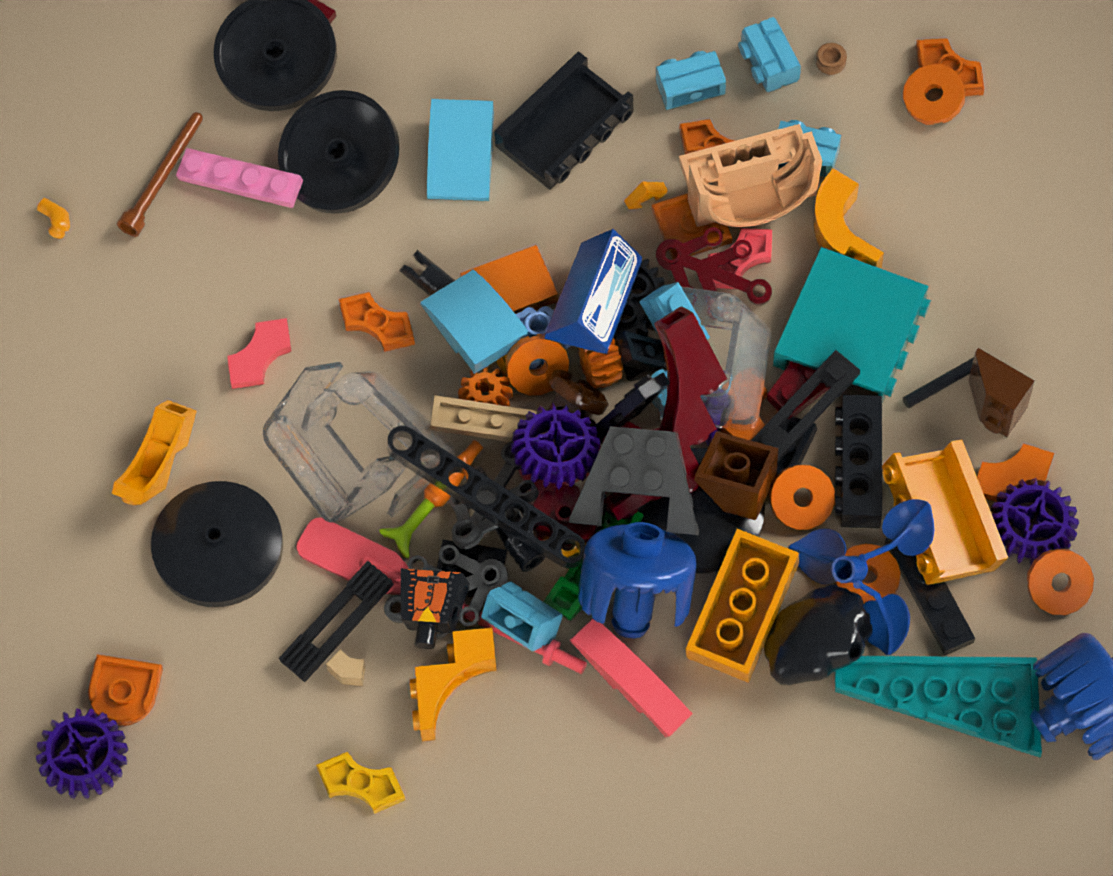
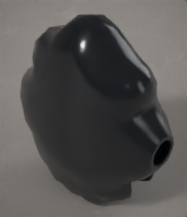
M828 585L810 591L803 598L781 610L775 620V631L764 645V653L769 662L770 675L780 685L820 681L827 678L835 670L844 668L857 661L865 651V642L873 633L871 617L863 608L862 597L847 588Z

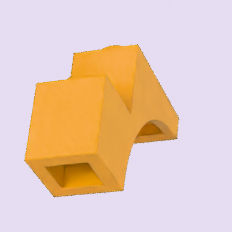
M170 400L157 405L148 431L136 456L126 471L114 481L111 494L122 497L121 500L127 504L142 505L165 490L175 453L188 446L197 411Z
M492 628L453 631V643L447 644L449 664L415 667L416 678L409 679L411 699H418V710L412 711L414 731L420 730L422 741L436 740L435 731L439 713L447 698L457 687L479 674L497 671Z

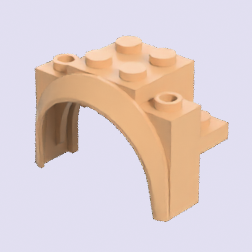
M800 124L680 155L679 164L688 187V203L696 226L700 227L711 223H719L731 227L756 226L780 218L798 207L806 198L816 196L818 193L822 158L812 131L803 134ZM788 162L785 166L778 170L779 164Z

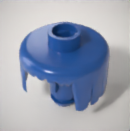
M635 522L602 529L587 541L584 549L578 592L579 603L588 616L592 614V618L596 622L604 624L610 599L615 589L612 625L618 635L634 639L642 637L650 628L649 622L652 619L655 594L661 593L662 590L666 594L672 591L676 595L675 627L682 625L685 617L690 612L697 568L696 556L684 540L650 523Z
M1081 633L1034 663L1033 670H1036V676L1038 678L1044 676L1041 680L1043 690L1049 691L1053 689L1054 695L1043 701L1044 708L1039 711L1034 708L1030 718L1047 743L1057 742L1055 737L1061 733L1067 736L1076 729L1082 730L1092 726L1083 734L1082 739L1085 744L1094 743L1087 752L1093 760H1099L1113 751V657L1111 658L1102 644L1092 634Z

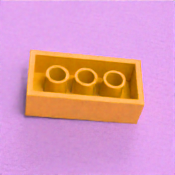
M737 529L686 646L687 658L749 683L799 565V553Z

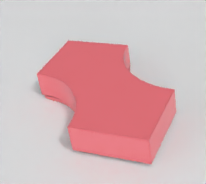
M741 228L736 242L738 240L748 241L752 246L751 256L746 260L737 259L719 268L742 277L748 269L755 265L771 263L772 230ZM744 244L739 245L736 249L739 255H746L749 251L748 246ZM710 253L708 254V257L717 253ZM713 279L716 288L735 289Z
M287 318L255 323V333L251 342L240 352L227 356L232 389L263 385L268 366L277 357L292 351Z

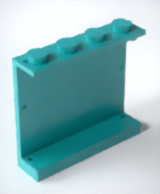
M821 247L774 351L773 366L785 371L790 360L817 370L837 350L860 369V375L851 384L878 393V396H882L883 403L885 396L891 397L894 392L897 379L893 377L896 370H903L909 355V352L905 351L908 342L914 344L920 329V326L916 325L919 316L925 318L930 307L931 300L927 299L929 286Z

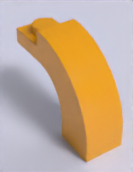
M832 168L821 183L816 196L813 227L820 248L823 247L882 268L884 252L853 234L844 221L845 214L857 200L859 184Z

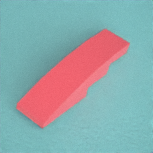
M592 618L570 639L571 643L613 689H618L639 713H644L665 737H670L693 714L660 678L603 624L596 622Z

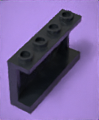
M578 51L494 131L495 147L551 190L557 183H563L568 178L571 169L577 163L585 162L590 156L592 149L599 142L604 143L620 122L624 123L631 117L634 111L633 94L629 91L624 95L619 93L588 68V58Z

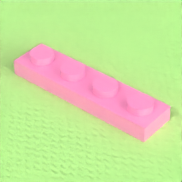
M186 148L176 174L179 181L293 208L303 182L301 176L189 148Z

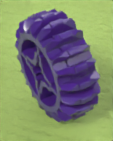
M553 403L550 406V410L546 411L540 405L537 409V414L529 411L526 414L525 420L520 419L517 424V430L513 432L511 452L515 455V465L521 466L522 476L531 474L532 483L539 479L543 480L545 488L550 483H555L558 490L562 487L563 482H566L572 488L576 479L584 481L587 473H590L599 453L600 440L597 438L596 427H590L591 421L589 417L580 419L581 413L579 409L574 413H570L566 404L562 410H556Z
M1036 477L1032 479L1031 485H1027L1023 479L1018 482L1017 488L1009 484L1006 487L1007 493L1000 491L996 498L997 502L991 505L990 511L993 513L992 517L1003 545L1007 546L1006 553L1008 556H1011L1013 553L1017 554L1018 564L1023 561L1024 557L1029 558V563L1032 565L1033 561L1043 552L1055 549H1070V541L1076 539L1077 532L1074 529L1078 528L1079 520L1074 517L1076 516L1077 509L1074 506H1069L1071 503L1070 496L1060 497L1062 493L1061 486L1054 491L1049 489V480L1043 486L1038 485ZM1029 502L1034 503V504H1032V505H1030V506H1021V505H1019V504H1022V503H1029ZM1045 507L1050 509L1055 514L1058 522L1055 521V517H1052L1046 512ZM1035 513H1038L1037 524H1034L1032 530L1029 531L1030 519H1033ZM1009 522L1021 531L1022 537L1013 531ZM1038 537L1047 538L1044 541H1033Z
M76 708L74 712L75 717L72 718L63 712L62 718L64 721L60 724L56 720L51 719L50 724L54 730H43L42 736L46 741L37 742V748L42 753L36 755V761L42 765L39 768L41 776L47 777L46 783L49 787L56 786L58 794L62 795L68 790L70 798L75 799L79 791H81L83 797L88 799L90 790L95 789L98 795H102L103 790L101 786L103 784L113 788L114 782L111 777H122L123 772L118 766L127 765L128 760L122 754L128 752V746L122 742L125 739L123 731L117 730L119 726L115 720L108 722L107 714L102 712L96 717L95 711L90 708L86 715L83 716L81 710ZM93 732L101 735V737L97 738V736L95 735L90 738L82 737L79 733ZM69 738V745L66 749L59 752L60 756L57 757L59 748ZM77 743H80L82 750H85L87 753L85 755L87 764L78 755ZM108 750L104 762L101 764L100 767L95 769L96 761L101 756L105 755L104 752ZM66 769L68 771L80 769L86 775H69L63 771Z

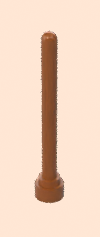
M195 112L191 115L134 208L123 212L119 218L117 226L124 233L133 237H138L145 226L144 214L202 123L203 116L201 113Z

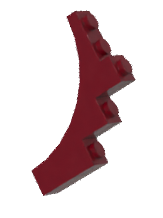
M681 306L654 323L663 345L667 378L670 381V384L667 386V399L663 419L658 431L678 433L687 473L686 479L689 493H692L699 486L694 480L700 465L690 446L703 443L708 439L710 433L717 430L700 396L715 392L719 388V384L727 380V377L694 313ZM612 493L604 499L603 506L607 513L619 521L636 514L638 508L645 503L656 501L661 497Z

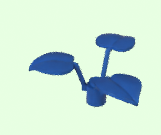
M921 499L907 500L894 506L886 514L882 524L883 533L893 541L866 554L845 556L847 548L844 539L835 530L827 528L812 531L788 546L790 550L799 553L798 566L815 582L820 584H833L837 581L840 583H853L854 588L861 589L875 598V600H870L863 604L865 611L870 614L873 633L867 641L880 649L885 655L895 653L904 642L909 631L910 613L905 601L899 595L888 594L882 598L879 592L863 584L862 581L868 573L866 561L892 550L896 546H898L903 554L909 556L919 555L930 547L935 532L933 513L929 502Z

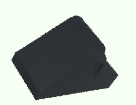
M627 331L616 337L620 350L619 354L628 381L640 380L649 374L652 376L661 369L667 371L661 340Z

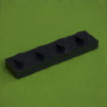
M885 538L884 544L887 545L893 540ZM898 546L889 550L897 560L901 576L944 656L974 643L975 636L945 581L926 585L923 575L917 568V558L915 555L903 554Z

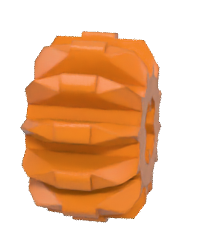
M614 338L607 354L579 348L580 365L587 382L592 387H608L622 379L623 365Z
M485 367L481 373L477 372L474 374L471 370L470 378L462 377V388L458 390V398L510 407L509 399L513 397V389L508 387L510 385L508 377H501V372L498 368L489 373L488 367ZM482 392H489V395H482Z

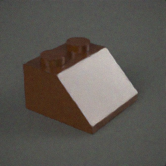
M980 348L975 352L969 377V384L978 418L989 431L1008 437L1028 408L1035 380Z
M716 431L695 474L694 481L724 512L756 520L777 474L779 448Z

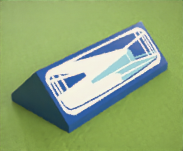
M614 229L581 242L545 333V339L603 354L608 353L642 263V256Z

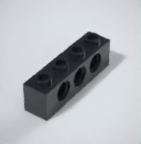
M843 395L841 407H835V426H841V436H835V456H841V466H835V486H841V496H835L834 513L835 516H841L842 528L880 529L882 521V396ZM860 428L865 431V434L856 435L851 430ZM861 458L866 463L856 465L851 462V459ZM853 488H861L866 493L863 495H855L850 490Z

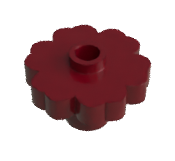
M562 484V487L559 490L556 487L554 492L543 491L534 502V507L579 535L586 544L596 533L597 526L569 523L572 511L580 496L579 487L573 485L571 488L568 485ZM538 526L534 529L539 540H547L551 537V532L547 527ZM566 544L561 549L570 551L574 549L575 545Z

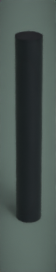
M974 357L904 396L903 402L906 407H913L969 375Z

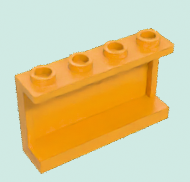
M962 439L951 441L943 450L907 457H902L900 452L893 453L882 465L883 478L890 487L894 498V506L912 499L925 500L931 505L935 526L934 539L925 552L915 555L917 558V568L923 575L926 585L992 572L1008 559Z

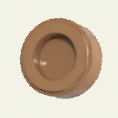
M826 43L817 50L816 66L821 72L834 75L840 73L846 66L847 53L841 45Z

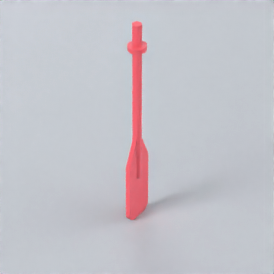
M315 518L308 523L297 542V551L302 559L348 581L369 561L393 581L394 585L386 594L401 595V568L408 569V566L396 552L325 518ZM468 612L464 618L473 622L475 613ZM482 612L480 613V622L478 625L484 628H492L494 633L523 646L522 644H520L510 636L506 635L505 633H503L487 621L483 620L481 617ZM555 639L550 644L543 645L534 651L543 656L542 663L550 666L555 661L580 674L584 672L587 666L586 661L561 650V642Z

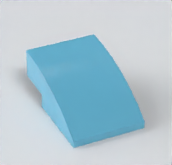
M431 99L427 199L489 201L493 153V101Z
M471 270L420 302V305L456 354L459 352L474 374L508 354L511 347L520 339L527 337L529 333L509 305L475 270Z

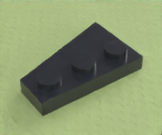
M662 372L655 378H652L649 374L633 385L635 388L626 393L624 399L618 402L610 413L593 426L596 427L597 438L599 440L604 438L610 426L621 427L640 415L670 384L665 374Z

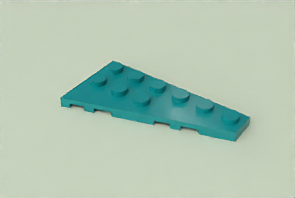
M861 656L852 664L834 671L835 692L1039 758L1042 754L1041 734L1030 718L1034 708L1037 711L1040 710L1038 677L1035 674L1036 670H1033L1037 657Z

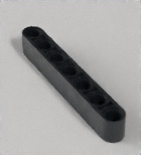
M397 426L390 431L387 440V450L394 460L561 567L573 569L582 563L586 544L579 535L412 428ZM405 437L411 441V446L406 450H398L394 447L393 442L396 438ZM426 455H434L438 458L439 464L434 468H426L422 465L421 459ZM453 473H462L466 476L467 482L462 486H454L450 483L449 477ZM483 490H488L494 494L495 500L491 504H483L477 499V494ZM511 508L519 509L523 514V519L519 522H511L506 518L505 512ZM538 526L547 527L551 532V537L547 540H539L534 536L533 530ZM566 544H573L578 548L579 555L575 558H567L562 554L561 548Z

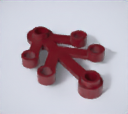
M711 227L705 231L704 235L685 243L677 239H667L661 242L656 250L658 264L665 270L672 271L676 283L679 282L683 291L691 290L694 293V298L690 301L691 305L696 303L698 294L696 289L689 285L684 267L695 271L708 301V312L712 317L721 318L727 312V305L724 300L720 299L713 279L747 293L749 301L755 305H764L770 301L772 288L766 280L755 279L750 281L719 268L737 259H748L752 254V246L748 241L738 240L732 248L702 260L690 256V254L707 246L712 248L720 246L723 241V235L718 228ZM711 232L719 234V240L716 243H710L707 240V236ZM744 244L748 246L749 251L746 255H739L736 252L739 245ZM669 249H675L678 252L674 260L666 258V252ZM756 286H763L765 294L757 297L753 294V289ZM716 302L723 305V311L719 314H715L711 310L712 305Z

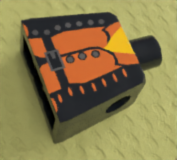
M401 568V618L407 629L417 631L415 646L423 649L435 648L437 632L452 633L455 631L470 585L463 573Z

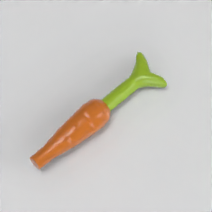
M473 440L457 458L471 466L476 456L483 449V446L476 440ZM453 473L449 477V481L454 486H459L465 475ZM430 482L424 489V500L403 525L395 528L379 529L381 535L395 540L400 553L407 559L410 557L409 546L413 532L433 508L444 506L451 498L449 494Z

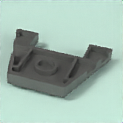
M610 426L572 511L569 523L601 526L605 492L670 498L666 532L698 536L699 528L694 516V505L692 496L689 493L686 479L687 473L678 433Z

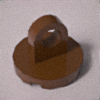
M554 370L548 383L557 392L556 397L551 405L554 403L556 410H562L567 404L568 412L574 413L579 409L581 413L580 419L584 418L587 412L595 415L604 414L609 403L603 393L597 388L592 387L585 380L579 379L578 382L571 380L572 375L568 371Z

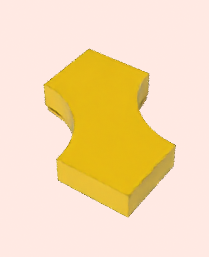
M348 752L316 765L330 798L339 795L357 797L366 802L374 814L405 801V796L392 767L379 770L365 768L357 764Z

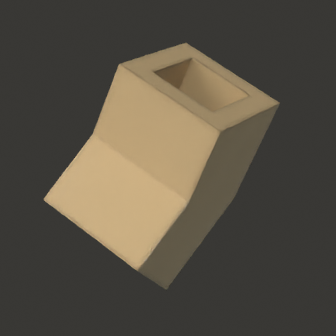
M340 649L326 663L327 671L341 684L363 686L366 668L364 659L350 658Z

